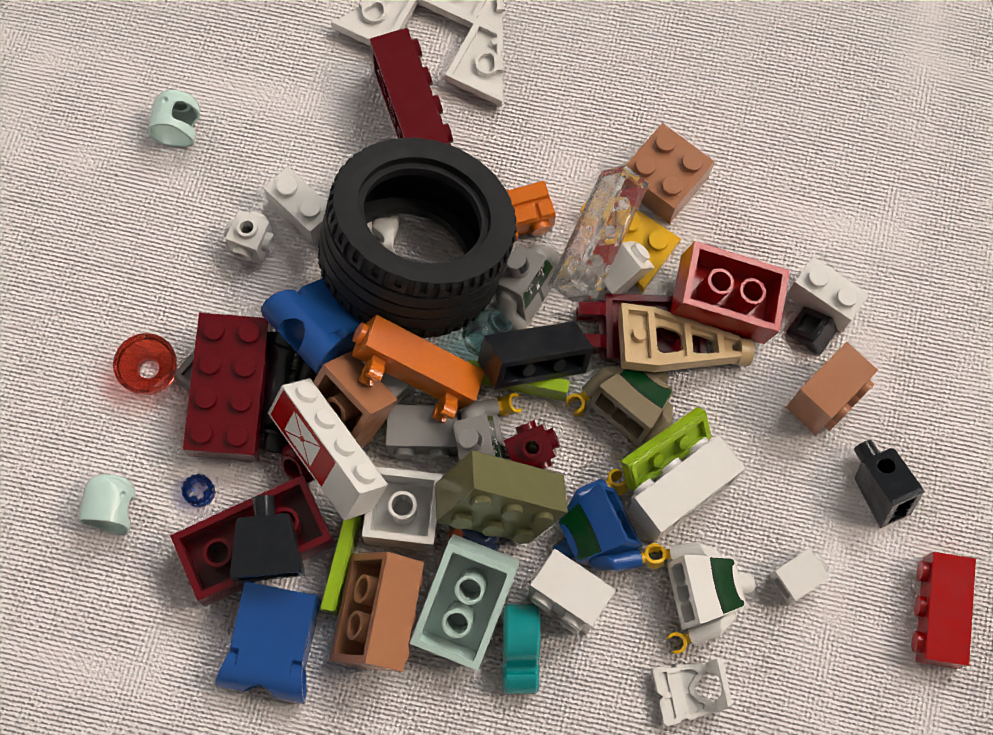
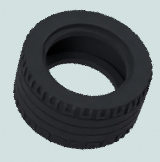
M415 137L389 139L372 144L349 158L346 164L339 169V173L336 174L332 183L318 243L317 258L319 259L318 265L321 269V276L336 301L349 314L363 323L379 315L421 338L448 335L451 332L467 327L471 321L478 319L479 315L490 304L516 239L517 220L515 209L508 192L497 176L480 160L459 148L439 141ZM390 214L420 216L445 228L459 243L464 255L443 263L412 261L384 247L374 237L367 224L376 218Z

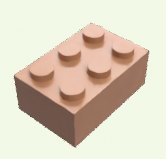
M391 552L351 554L329 661L365 670L403 672L404 665L409 657L408 645L411 629L416 621V603L424 579V562Z

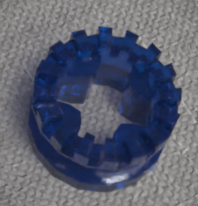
M193 474L182 483V496L193 507H205L215 498V486L204 474ZM196 483H200L202 487H208V489L203 491L204 496L202 499H198L195 495L190 497V493L194 491L193 485Z

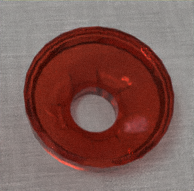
M151 333L137 334L125 340L117 349L113 360V371L119 383L128 391L144 396L159 393L167 388L173 381L178 367L177 356L170 343L163 337ZM147 361H155L159 364V371L152 378H144L140 375V368Z

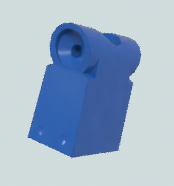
M323 278L302 286L298 292L287 289L273 294L263 303L260 311L269 324L292 346L294 351L316 374L319 373L323 364L350 351L353 352L356 344L352 341L353 335L357 327L362 323L349 314L331 295L329 288L326 287Z
M245 582L230 644V652L219 670L215 687L240 692L263 687L276 699L305 704L307 694L306 665L322 600L312 594Z

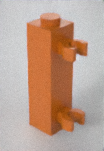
M379 315L374 316L366 323H360L352 339L356 344L351 356L366 363L360 374L359 382L372 387L374 381H381L385 372L438 399L439 401L433 410L432 418L443 424L446 423L447 417L450 419L455 417L457 409L461 410L476 401L484 376L482 369Z

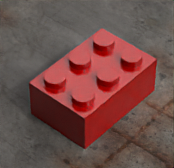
M694 241L681 255L670 312L673 315L738 335L740 338L752 339L754 342L765 344L780 332L790 270Z

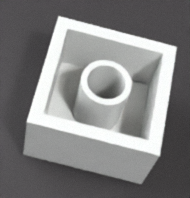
M375 466L388 485L373 510L365 513L362 531L364 543L435 552L438 528L435 483L443 477V474Z
M554 549L530 584L527 595L532 598L530 603L537 605L544 614L548 615L552 611L561 617L560 624L576 635L580 631L587 635L616 589Z

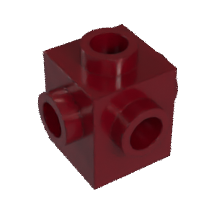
M535 420L516 427L517 435L503 440L512 461L540 469H546L553 465L551 459L558 455L556 449L561 447L553 427L547 430L545 423L537 426ZM530 441H536L539 444L538 452L530 450Z

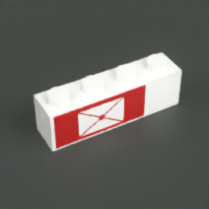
M310 378L282 385L268 412L274 423L344 521L371 512L388 485Z

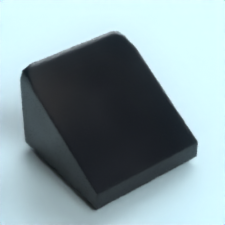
M803 307L787 329L786 334L813 353L821 355L836 334L837 328L832 317Z

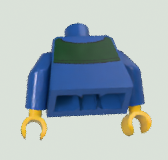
M612 469L608 473V480L599 479L576 489L567 506L568 513L559 519V524L565 538L553 545V550H558L570 559L575 557L579 564L591 566L596 571L618 572L642 567V563H645L651 569H658L664 564L665 560L664 558L653 560L648 555L651 552L661 550V546L657 543L648 545L645 552L638 550L643 545L618 496L627 492L626 481L624 480L621 483L614 482L622 477L620 469Z

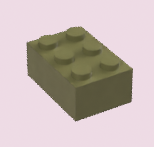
M471 450L435 483L437 522L451 525L456 529H469L481 532L489 537L498 536L510 539L517 544H529L568 513L564 475Z

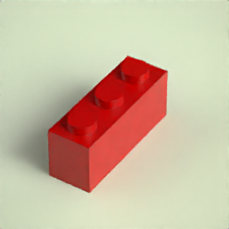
M932 552L919 561L917 580L921 582V590L914 604V614L918 617V630L914 631L911 642L912 652L916 653L915 662L955 669L969 666L976 558Z

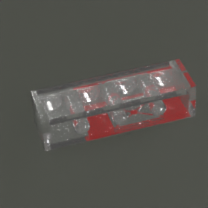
M626 165L601 171L548 283L549 286L572 302L597 299L649 186L648 182Z

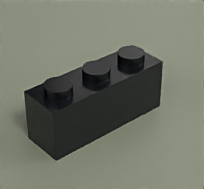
M575 321L484 335L477 362L494 389L584 374L587 371L594 347Z

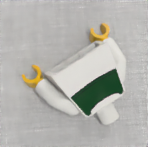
M701 542L671 545L670 549H665L661 546V550L658 552L665 559L661 567L665 565L667 560L672 559V561L667 563L681 628L682 630L688 629L686 634L673 632L666 638V640L673 636L682 638L683 646L679 650L671 651V653L679 654L690 643L696 646L723 635L735 621V611L745 607L744 594L754 592L755 580L749 572L738 573L736 561L732 557H722L719 551Z

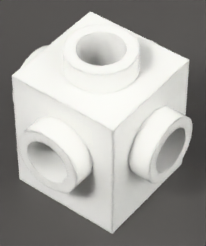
M239 209L235 218H231L228 221L224 231L226 242L235 257L244 261L252 260L260 264L263 263L266 254L271 252L276 239L268 217L254 210L248 213Z

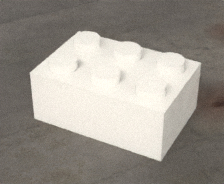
M719 435L711 441L706 437L701 439L690 448V453L685 456L683 462L676 458L662 469L663 473L657 478L658 480L655 483L650 478L634 490L635 494L630 498L632 503L627 512L651 543H656L731 486L746 469Z

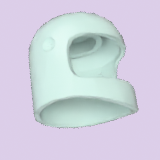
M170 89L161 92L153 103L148 127L149 136L155 141L168 146H193L196 138V131L193 125L200 116V106L197 100L191 94L181 90Z
M100 474L89 479L84 488L78 522L118 535L129 534L131 520L128 518L129 502L135 500L136 494L132 482L115 474Z

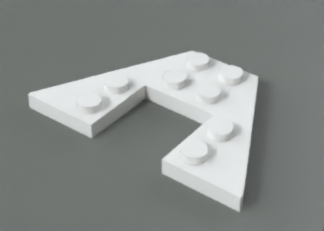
M363 0L359 3L358 8L339 20L334 18L331 21L332 29L371 46L370 38L403 29L417 5L471 28L445 73V81L500 107L503 106V0Z

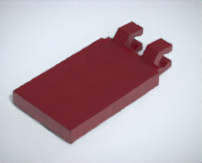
M605 293L603 300H598V302H579L578 307H576V322L593 323L599 321V334H585L594 347L592 355L599 353V358L605 359V362H621L617 313L621 303L651 306L670 312L673 296ZM656 328L657 347L660 352L672 353L681 351V340L677 333L664 328ZM692 335L693 352L707 353V340Z

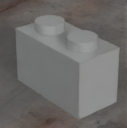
M395 405L387 417L386 447L388 454H394V457L399 459H412L415 457V454H429V458L437 460L448 459L450 455H457L453 422L458 420V410L453 419L447 417L446 423L443 424L432 418L435 406Z

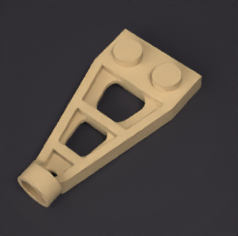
M621 303L617 310L621 369L662 372L724 364L750 366L753 361L755 345L752 339L740 338L738 335L673 315L671 312L656 307ZM656 328H664L677 333L681 340V351L672 353L660 352L657 347ZM692 335L711 340L713 353L693 352Z

